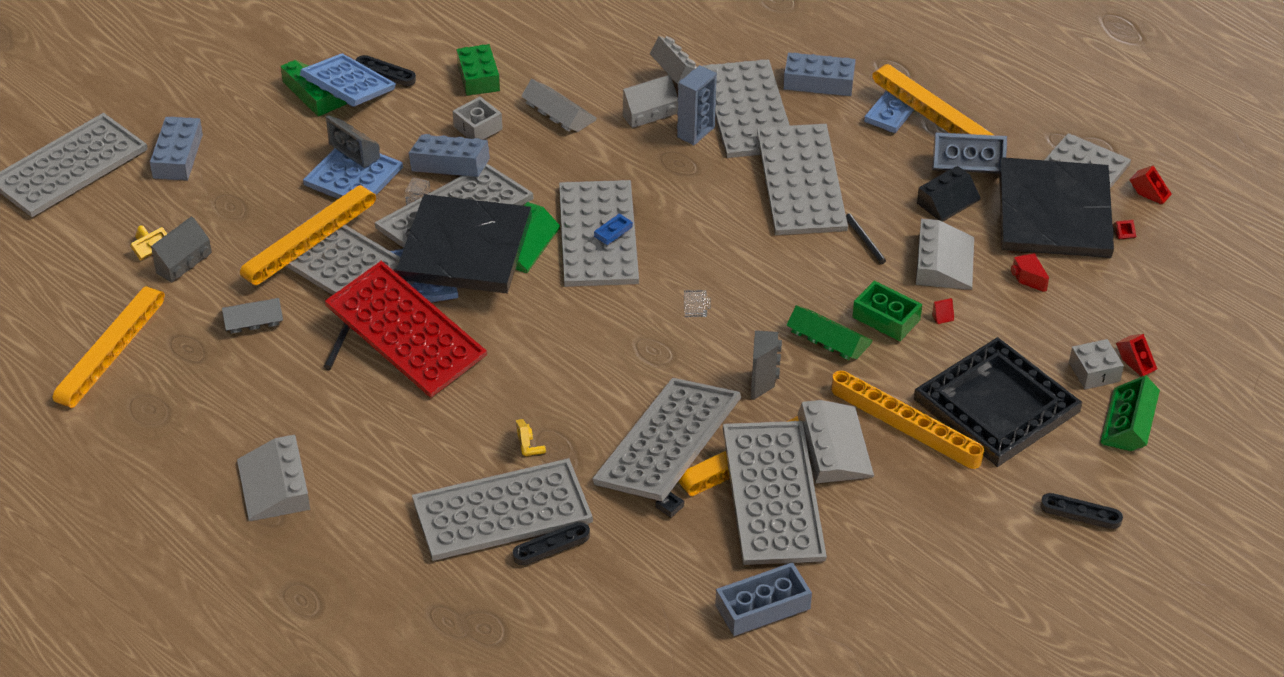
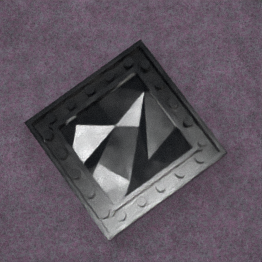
M1001 157L999 164L1001 250L1112 258L1114 239L1109 165Z
M423 194L396 273L408 282L508 294L532 218L531 207Z
M999 337L920 385L914 391V400L946 426L980 443L984 448L983 456L996 467H999L1080 413L1082 407L1081 400Z

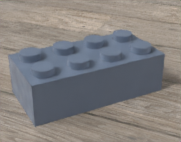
M788 52L783 90L851 96L856 59Z
M701 65L692 70L690 74L678 83L677 137L692 145L698 143L715 128L717 73Z
M165 117L150 160L153 179L188 181L203 136L200 118Z
M935 133L932 170L949 171L959 166L966 172L999 174L1001 157H1006L1007 136Z
M424 134L419 137L410 150L409 158L411 171L479 177L490 159L488 140Z
M792 562L716 589L715 606L733 636L811 609L812 592Z

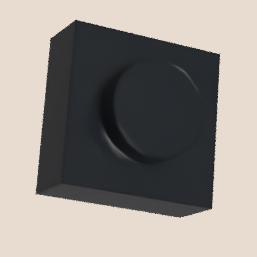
M670 491L664 501H656V508L671 518L684 507L685 501Z

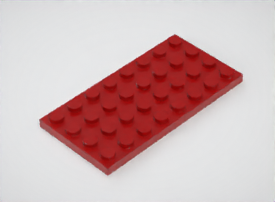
M382 260L325 300V306L430 398L487 356L486 349Z

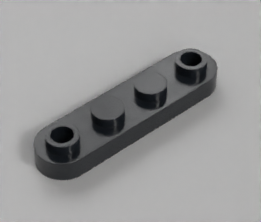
M361 55L355 60L400 85L409 87L416 82L415 72L367 55Z
M1046 493L1041 499V509L1049 514L1109 529H1117L1122 524L1123 514L1115 508L1055 493Z
M576 522L519 544L513 549V560L518 565H528L582 544L590 538V528L586 523Z

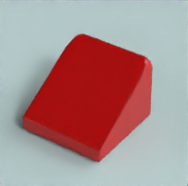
M1134 220L1116 221L1113 224V229L1118 239L1137 237Z
M952 298L934 302L932 316L937 324L954 321Z

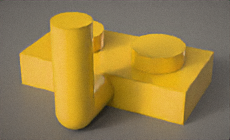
M140 225L135 234L137 240L132 242L130 247L141 261L152 255L151 246L167 235L163 227L148 233L145 227Z
M524 419L516 420L517 435L522 455L532 456L546 453L545 445L529 448L530 440H533L532 429L529 424L525 423Z

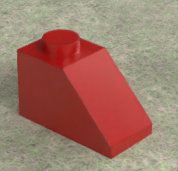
M1154 165L1138 170L1129 179L1138 195L1156 203L1164 204L1172 195Z
M1032 253L1014 257L1011 273L1018 282L1042 292L1047 291L1049 276L1036 254Z
M1144 334L1130 335L1116 342L1122 360L1139 376L1142 377L1158 369Z

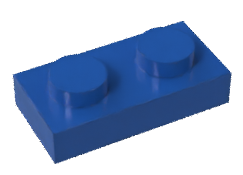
M619 213L596 229L594 237L608 245L631 229L633 222Z

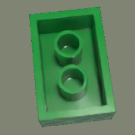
M490 44L456 49L457 65L466 96L500 91L499 72Z
M874 280L854 300L852 318L901 342L921 320L923 304Z

